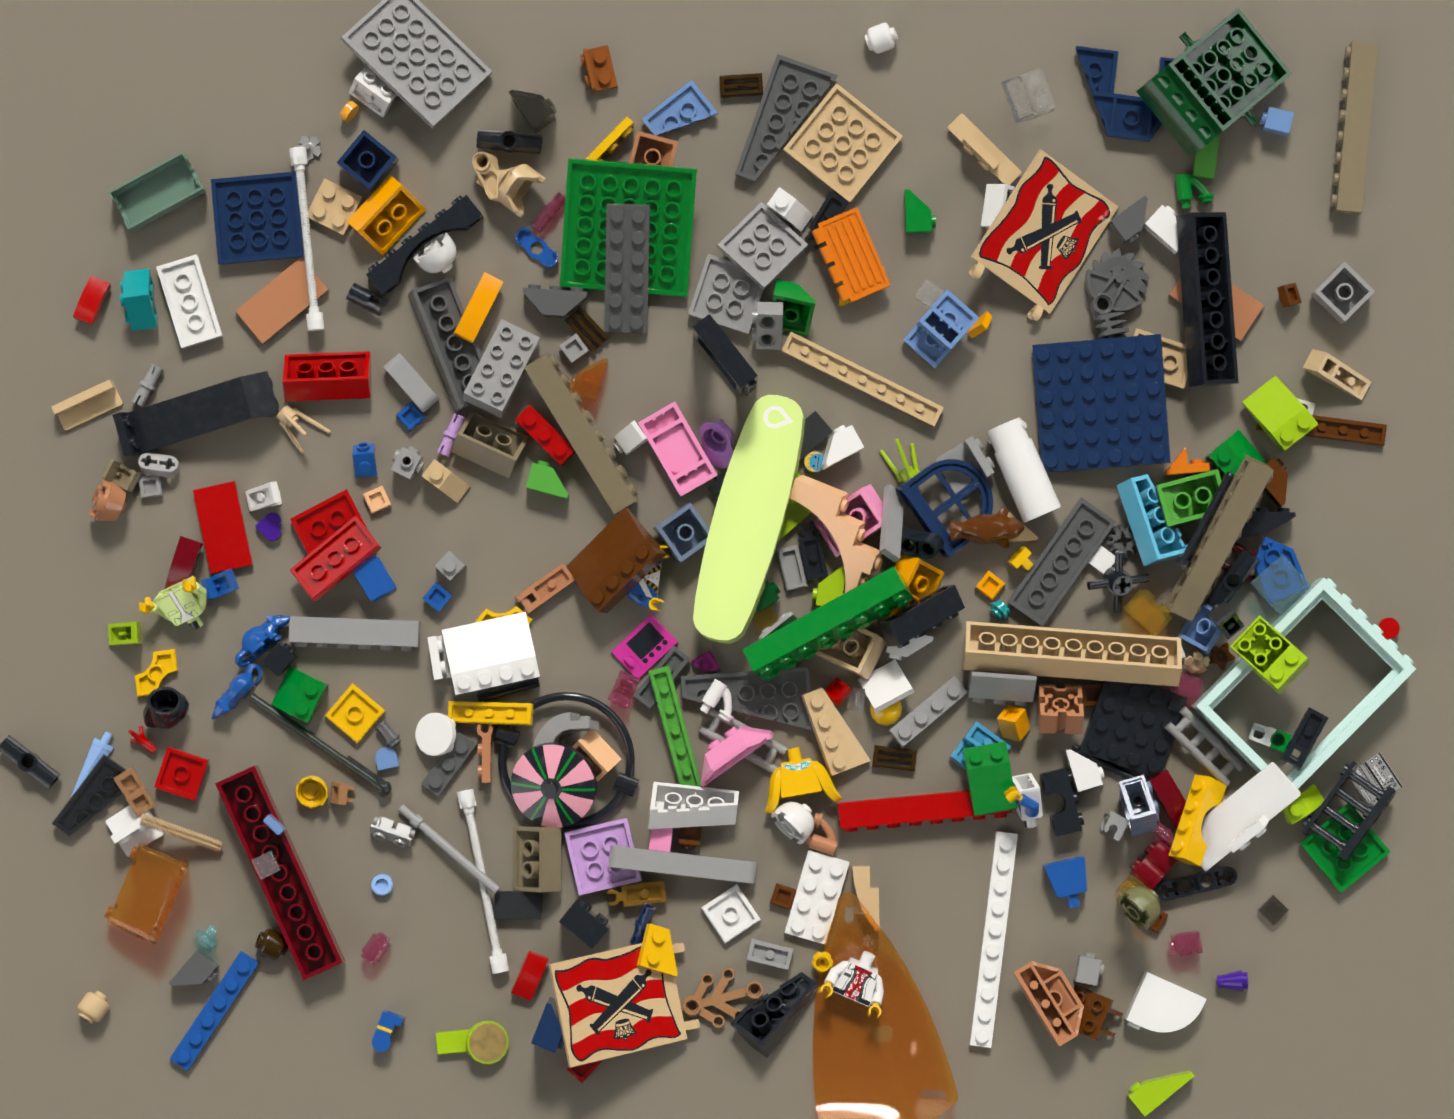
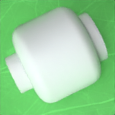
M887 23L870 27L865 35L869 50H873L877 54L893 49L895 47L894 40L898 39L895 28H890Z

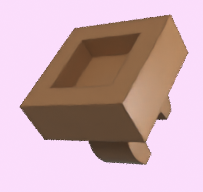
M332 782L330 803L346 805L347 802H353L354 799L348 798L347 793L349 790H355V787L348 786V783Z

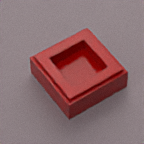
M838 677L825 689L828 697L838 706L853 691Z

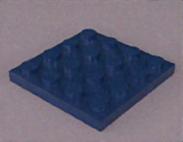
M296 171L211 179L219 265L304 257Z

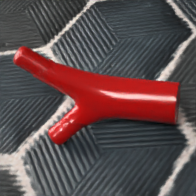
M139 726V734L132 730L128 731L135 738L130 739V743L143 746L151 754L157 749L146 738L143 726Z

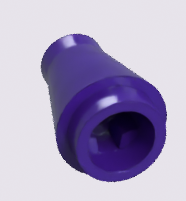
M1240 970L1217 975L1218 988L1236 991L1248 989V973Z

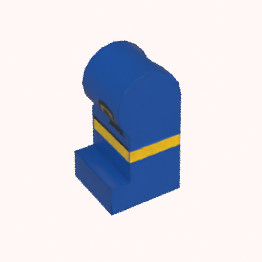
M388 1010L382 1012L372 1039V1046L376 1051L385 1052L392 1045L391 1036L395 1025L400 1027L405 1018L404 1016Z

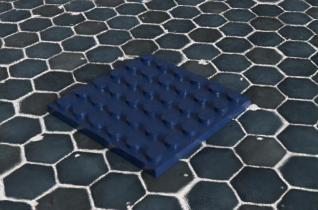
M1161 334L1032 345L1040 456L1046 473L1171 463Z

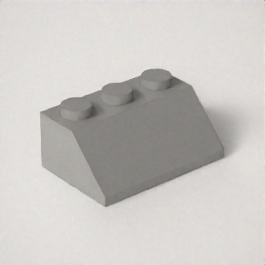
M969 672L967 698H972V702L985 703V699H994L993 704L1006 705V700L1015 701V705L1028 706V702H1033L1037 676Z

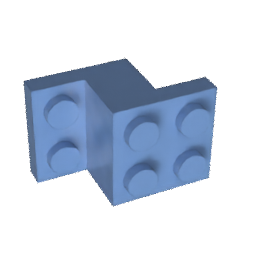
M947 289L903 341L935 369L979 317Z

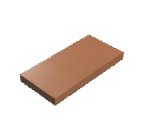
M302 257L236 310V313L262 344H265L310 306L306 262ZM315 274V292H317L316 300H318L329 290Z
M1180 277L1168 296L1182 304ZM1232 285L1235 339L1241 341L1264 305Z

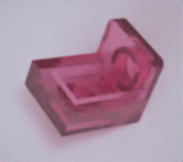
M621 670L608 700L618 707L628 708L640 678Z

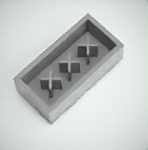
M501 319L464 391L463 400L502 418L526 372L524 367L530 364L539 346L540 337Z

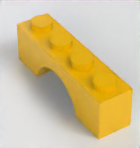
M1194 776L1169 856L1185 864L1201 866L1207 849L1201 833L1202 821L1209 809L1221 804L1227 785L1209 776Z

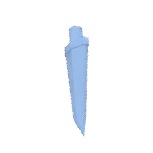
M105 731L101 740L93 739L72 795L103 754L108 756L112 752L114 747L109 745L113 734Z

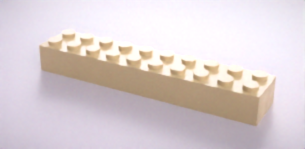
M966 621L963 670L1179 687L1182 672L1181 638Z

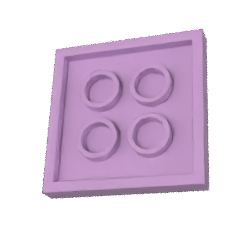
M628 818L564 832L579 895L642 881L639 870L608 867L611 845L634 848Z

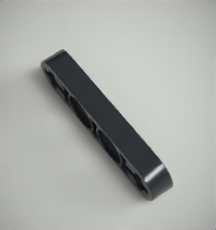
M1229 866L1214 868L1162 881L1155 886L1154 891L1162 901L1174 900L1230 886L1236 882L1237 872ZM1225 870L1233 874L1229 878V882L1226 879H1219L1220 884L1216 885L1214 872H1217V876L1224 875ZM1209 875L1212 878V884L1209 887L1201 885L1200 880L1202 876ZM1183 880H1188L1191 883V889L1188 892L1180 890L1179 885ZM1175 882L1178 895H1175V891L1168 892L1167 897L1159 894L1163 885L1166 888H1173L1172 883Z

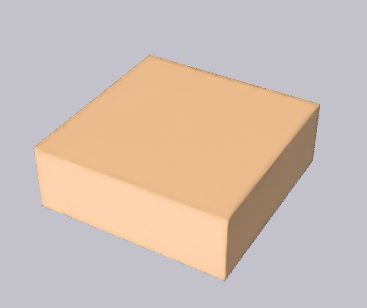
M383 486L363 494L371 514L392 506Z

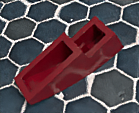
M180 536L165 589L194 575L203 543Z
M1165 769L1147 781H1150L1158 801L1177 830L1186 800L1169 771Z

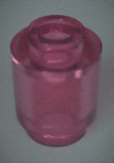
M381 932L378 935L373 933L363 947L361 957L372 965H375L377 961L380 962L391 946L388 942L390 938Z

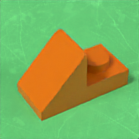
M1184 448L1165 470L1164 474L1165 476L1205 473L1210 471L1209 463H1204L1203 459L1190 460L1191 464H1188L1187 449Z

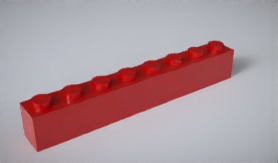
M969 790L837 802L840 829H845V832L858 831L857 827L865 826L866 830H877L879 825H887L888 828H898L900 823L908 822L909 826L922 825L921 821L929 820L930 824H941L943 819H951L952 822H962L964 817L972 816L973 820H984L986 815L993 814L994 818H1005L1007 813H1012V810L974 816Z

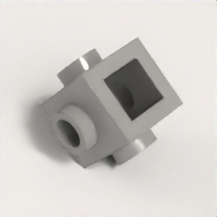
M411 446L408 449L404 447L401 450L397 449L392 458L394 464L391 470L412 480L415 473L419 474L424 466V462H422L423 457L419 455L420 451ZM410 458L411 463L405 465V461Z

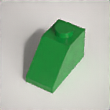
M905 189V235L931 234L932 228H936L935 215H931V209L912 191Z

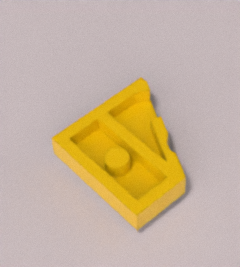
M653 924L646 925L637 966L670 976H677L678 972L669 929Z

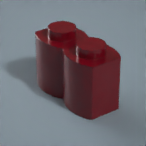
M1160 841L1156 843L1151 842L1144 850L1145 856L1141 860L1137 858L1130 866L1132 869L1130 874L1148 890H1152L1177 862V859L1169 856L1170 850Z

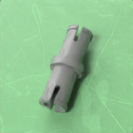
M151 363L144 379L139 382L141 385L131 400L132 402L144 407L151 391L156 389L154 386L163 369Z

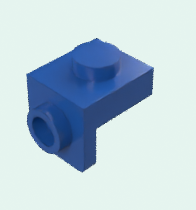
M362 442L354 445L352 456L356 478L377 476L375 444Z
M232 569L201 580L202 586L207 590L208 600L222 597L239 589Z

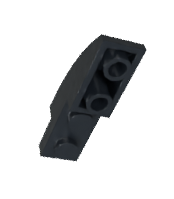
M1255 508V511H1252L1251 519L1245 523L1242 529L1241 537L1252 536L1275 529L1296 517V512H1290V508H1277V512H1268V508Z

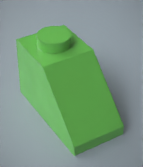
M538 460L537 464L532 462L526 488L568 500L569 495L555 470L550 467L551 463Z

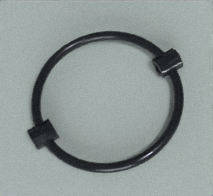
M556 692L531 701L530 703L534 704L533 710L550 702L564 700L588 704L604 713L614 723L622 737L626 751L625 773L619 772L613 787V790L618 792L613 799L598 812L581 818L574 824L561 827L563 829L579 828L593 824L606 817L620 804L625 795L633 797L639 783V779L633 777L635 769L634 747L625 724L609 706L585 694ZM499 725L493 741L500 744L498 751L500 779L507 795L518 808L513 799L511 781L507 770L508 747L514 749L520 731L515 730L518 725Z

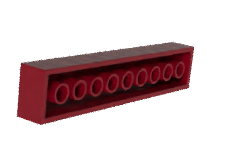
M258 765L215 783L303 981L345 962L287 829L281 835H277L263 822L269 814H272L285 827Z

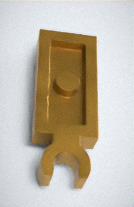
M664 880L621 885L622 892H618L615 889L607 891V894L613 893L616 895L615 901L608 902L610 906L617 905L619 901H623L624 907L643 905L644 903L667 902Z

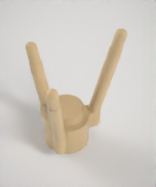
M287 405L276 417L281 421L279 425L286 431L300 454H303L304 451L289 427L294 426L303 436L307 435L297 423L299 420L297 416L328 434L331 433L329 429L301 413L296 407L292 409Z

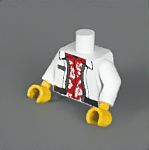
M863 951L860 960L850 957L848 961H842L832 967L824 981L825 984L818 989V994L824 988L828 992L825 998H828L835 992L869 1007L871 1004L872 1006L869 1008L867 1015L870 1017L871 1010H875L878 1013V1019L881 1015L880 1006L884 989L882 978L878 975V969L871 966L875 955Z

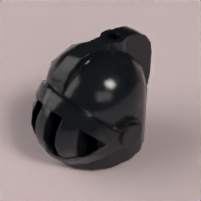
M160 687L154 689L148 695L147 704L143 710L144 723L150 728H173L185 718L189 710V702L182 693L174 688Z

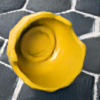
M901 701L877 713L870 703L871 717L880 725L888 726L895 724L902 714Z
M317 776L302 778L295 788L296 798L300 804L310 809L323 806L328 798V786L323 779Z

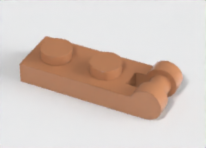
M562 563L518 594L515 599L518 603L521 602L525 608L523 609L524 612L528 615L573 583L575 579L565 564ZM531 593L537 599L533 603H531L527 597Z

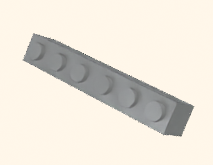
M290 616L289 642H294V647H307V643H316L317 648H328L329 644H337V648L350 649V645H359L358 649L371 650V645L380 646V650H393V646H401V651H414V647L420 646V621Z

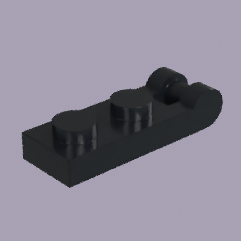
M1308 707L1279 760L1292 764L1293 768L1299 771L1325 726L1328 717ZM1294 749L1301 752L1298 758L1292 755Z

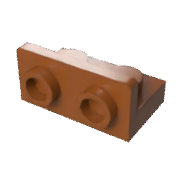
M608 45L588 50L583 48L584 54L580 55L582 67H587L589 74L585 76L587 88L592 87L593 93L618 88Z

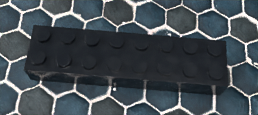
M1193 212L1176 216L1188 386L1237 384L1239 380L1226 212Z

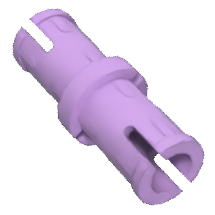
M456 413L453 414L447 430L443 432L445 435L437 450L438 453L447 457L450 456L456 436L466 420L465 417Z

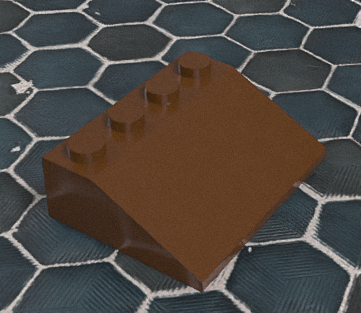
M625 507L567 567L582 593L597 612L609 613L667 554L630 510Z

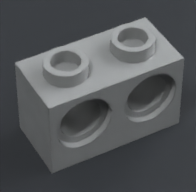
M757 302V310H753L752 323H757V328H752V341H756V349L782 350L783 302Z

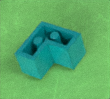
M150 269L125 271L124 279L120 281L123 293L120 294V303L122 307L125 306L126 308L124 311L126 323H130L132 331L157 328L158 314L153 299L154 284Z

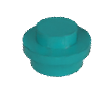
M1000 600L990 604V612L996 619L1006 620L1008 618L1010 610L1006 604Z

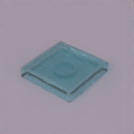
M1283 554L1250 582L1278 615L1311 587L1308 581Z

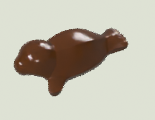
M1002 508L996 514L976 515L963 523L949 521L950 541L964 538L978 544L998 543L1001 547L1008 548V539L1018 537L1024 531V525L1015 518L1007 517L1008 509Z

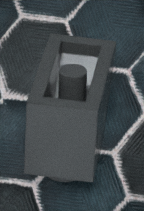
M1146 196L1139 199L1109 222V225L1123 244L1126 241L1132 243L1141 236L1139 232L1143 229L1148 200Z
M199 949L191 956L169 984L171 986L203 984L206 981L211 982L218 974L216 969L219 965Z

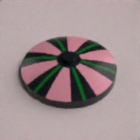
M549 742L534 746L521 756L512 772L511 791L516 805L527 818L542 826L559 828L574 824L589 811L596 797L597 781L590 762L582 753L569 745Z

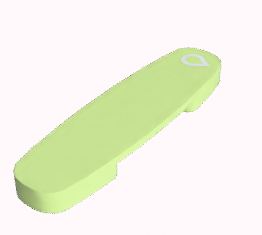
M766 395L754 403L734 449L721 487L702 559L693 614L695 627L703 637L711 641L726 644L739 641L745 635L765 588V578L782 529L794 476L798 471L804 437L805 417L803 411L794 400L787 397Z

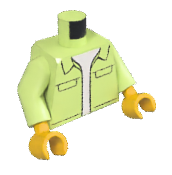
M191 576L160 591L155 597L154 602H152L150 597L144 599L145 603L139 602L141 613H155L176 626L187 622L192 631L203 625L199 615L206 608L207 590L196 582V577Z

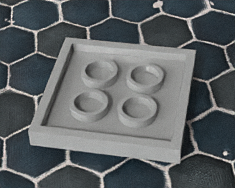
M761 202L717 245V248L759 287L765 290L807 248L808 244Z
M707 254L688 315L703 319L710 314L718 325L749 335L753 321V310H757V302H760L763 289L732 261Z

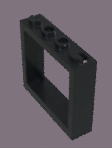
M708 314L692 327L693 337L740 396L743 394L747 396L755 390L758 375L712 316Z

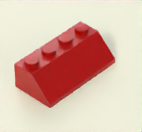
M370 351L286 354L282 378L285 402L371 398Z

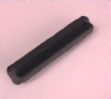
M536 677L478 691L479 702H485L537 688L540 686L539 678Z

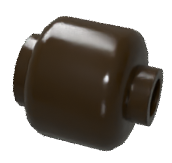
M266 929L264 932L261 931L259 933L255 948H257L259 955L277 960L280 955L284 956L286 954L288 945L282 933Z

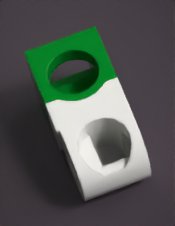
M1253 723L1248 739L1283 753L1292 735L1269 726L1266 727ZM1255 730L1264 733L1261 739L1253 737Z

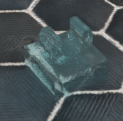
M212 925L208 927L206 932L199 929L194 935L193 940L211 952L216 946L217 940L213 937L218 929Z

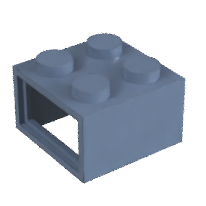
M1144 775L1119 781V799L1126 819L1130 820L1128 826L1132 836L1157 830V822L1160 821L1158 815L1159 807L1157 801H1153L1150 781L1146 782ZM1135 800L1142 801L1140 804L1134 803Z

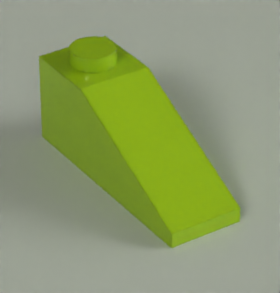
M1189 1070L1144 1080L1141 1083L1137 1081L1128 1088L1130 1092L1126 1095L1142 1115L1146 1117L1195 1075Z

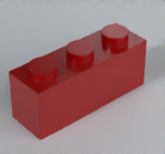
M531 405L515 419L561 467L576 453L574 448Z

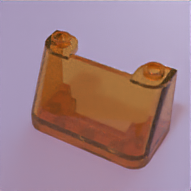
M139 842L138 847L133 846L129 856L132 859L131 866L113 907L108 906L104 918H107V924L156 945L189 864L185 859Z

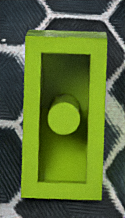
M841 566L820 582L818 588H813L812 601H816L815 606H823L843 595L845 584L844 566Z
M1314 783L1301 790V795L1281 811L1288 824L1296 823L1311 814L1323 803L1324 798Z

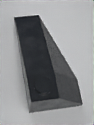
M801 972L780 985V988L769 995L767 993L762 996V1000L754 1005L746 1006L730 1024L751 1047L768 1058L781 1043L818 987V983Z

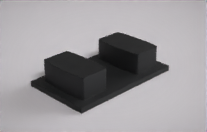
M816 411L805 419L800 460L833 432Z
M498 891L494 894V919L541 920L542 892Z

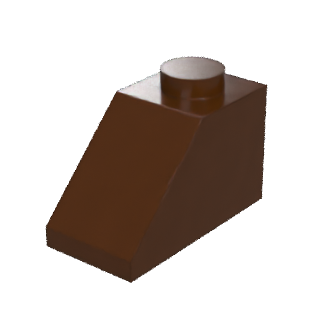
M1273 457L1265 463L1274 471L1273 478L1265 486L1264 491L1278 507H1282L1286 501L1288 473L1285 469L1287 467L1279 458L1276 460Z

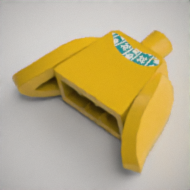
M800 747L787 749L789 762L781 763V766L774 769L771 774L768 801L764 813L772 814L776 810L780 796L781 799L818 793L823 790L835 802L843 798L837 792L825 767L818 761H811V758L802 759Z

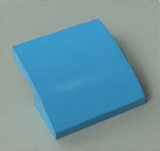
M976 721L949 758L965 769L962 756L963 749L1004 741ZM1006 743L1007 750H1009L1011 746Z

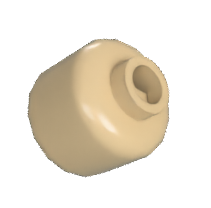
M99 991L95 993L87 992L77 1006L78 1016L90 1024L100 1022L110 1007L106 1001L108 997Z

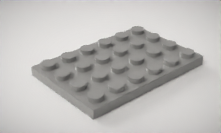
M382 0L341 37V41L432 129L493 72L419 0Z

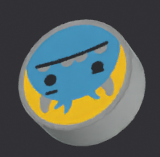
M818 451L809 452L804 458L805 468L812 473L821 471L823 454Z

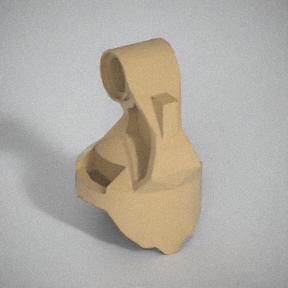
M478 152L472 159L473 167L479 177L476 183L485 189L488 198L502 203L520 218L524 215L522 198L532 183H545L547 180L527 164L499 170L496 156L490 153ZM487 157L488 163L483 167V160Z

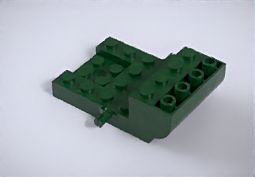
M1239 8L1198 40L1193 41L1186 31L1180 35L1179 38L1186 46L1184 52L1136 91L1190 158L1237 119L1244 117L1251 127L1258 122L1250 112L1254 105L1292 75ZM1246 49L1253 53V58L1247 56Z

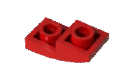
M91 276L80 296L73 318L93 326L103 309L101 304L111 289L110 283Z
M529 950L521 965L511 993L531 1001L549 958Z

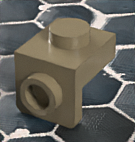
M111 459L105 468L102 478L109 482L113 481L119 487L132 493L141 473Z

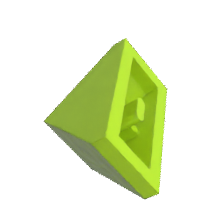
M142 622L108 624L109 645L143 644Z

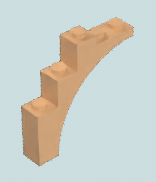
M801 475L795 478L790 499L808 508L825 524L832 534L844 564L846 593L868 581L869 575L880 569L883 562L881 558L882 553L874 547L861 543L866 533L864 529L866 522L844 514L849 504L847 500L849 493Z

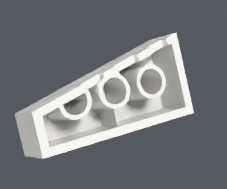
M653 782L648 829L735 825L739 791Z

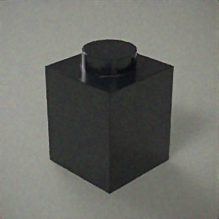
M278 643L262 663L277 676L281 677L297 658L294 654L296 650L288 643L284 645Z

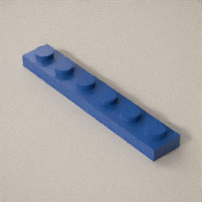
M240 951L170 1057L171 1061L186 1071L190 1069L260 963L244 951Z

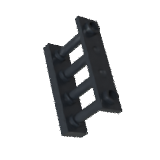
M1354 761L1351 765L1346 764L1340 772V775H1342L1340 780L1312 817L1309 815L1302 824L1304 827L1303 834L1306 836L1312 830L1337 847V851L1340 852L1338 858L1344 863L1348 861L1396 795V790L1389 786L1386 790H1380L1356 773L1354 770L1357 768V763ZM1348 778L1376 797L1375 799L1378 802L1374 807L1366 806L1342 789ZM1336 795L1363 813L1365 819L1361 825L1353 823L1329 806ZM1323 812L1351 831L1350 834L1353 836L1348 842L1340 840L1316 823Z

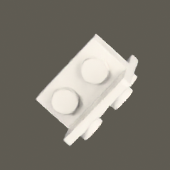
M130 805L106 820L107 826L113 833L110 836L115 844L119 843L128 857L164 834V832L157 831V828L155 830L149 826L147 828V825L146 827L142 826V823L140 825L141 815L137 817ZM150 810L144 813L146 815L154 817Z

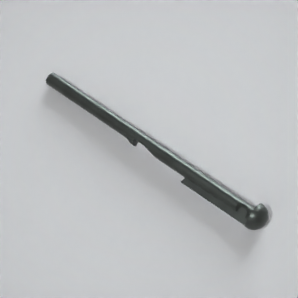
M253 693L250 696L249 701L380 791L379 796L390 794L392 787L389 782H386L349 755L345 757L317 738L312 731L306 730Z

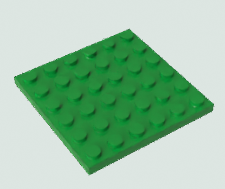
M568 158L559 286L605 290L607 203L650 204L648 294L687 297L697 168Z

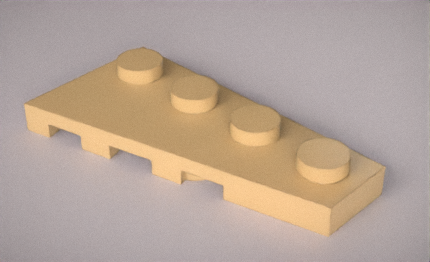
M818 688L801 695L830 776L871 761L823 688Z

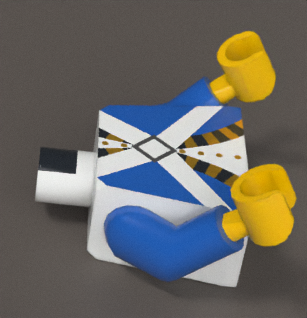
M660 545L662 549L669 548L668 546ZM662 560L627 594V597L637 605L657 612H661L660 609H657V603H664L662 599H658Z
M1032 773L1012 776L1014 786L1006 790L1004 794L1010 803L1016 800V812L1020 819L1024 821V826L1026 828L1036 827V818L1043 816L1040 787Z

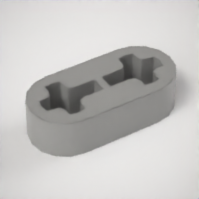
M144 453L138 459L139 470L143 474L174 477L179 472L178 460L170 455ZM147 461H151L149 466H145V464H147ZM169 464H172L170 469H166Z

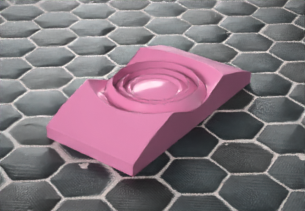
M675 401L638 422L680 497L718 476Z

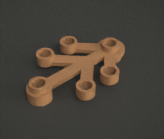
M726 967L723 969L722 977L710 997L701 999L707 987L714 982V977L711 973H704L694 995H689L683 999L681 1008L685 1015L690 1017L700 1015L712 1022L714 1027L721 1028L725 1023L724 1017L720 1014L714 1015L704 1007L713 1005L735 1019V1014L741 1012L742 1009H735L725 1002L745 996L753 999L759 998L763 993V986L758 981H751L747 984V987L723 993L728 982L735 976L734 970ZM726 970L732 971L730 978L724 976ZM706 975L712 978V981L710 983H705L703 981V978ZM751 986H758V992L752 993L750 991ZM695 1002L696 1008L691 1010L688 1008V1004ZM720 1017L723 1020L722 1024L716 1025L714 1022L715 1018Z

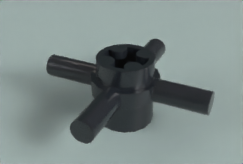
M1120 550L1115 551V567H1110L1104 572L1103 580L1087 582L1088 590L1107 588L1114 594V613L1122 612V596L1130 592L1133 584L1150 581L1149 574L1130 576L1123 570L1124 552Z

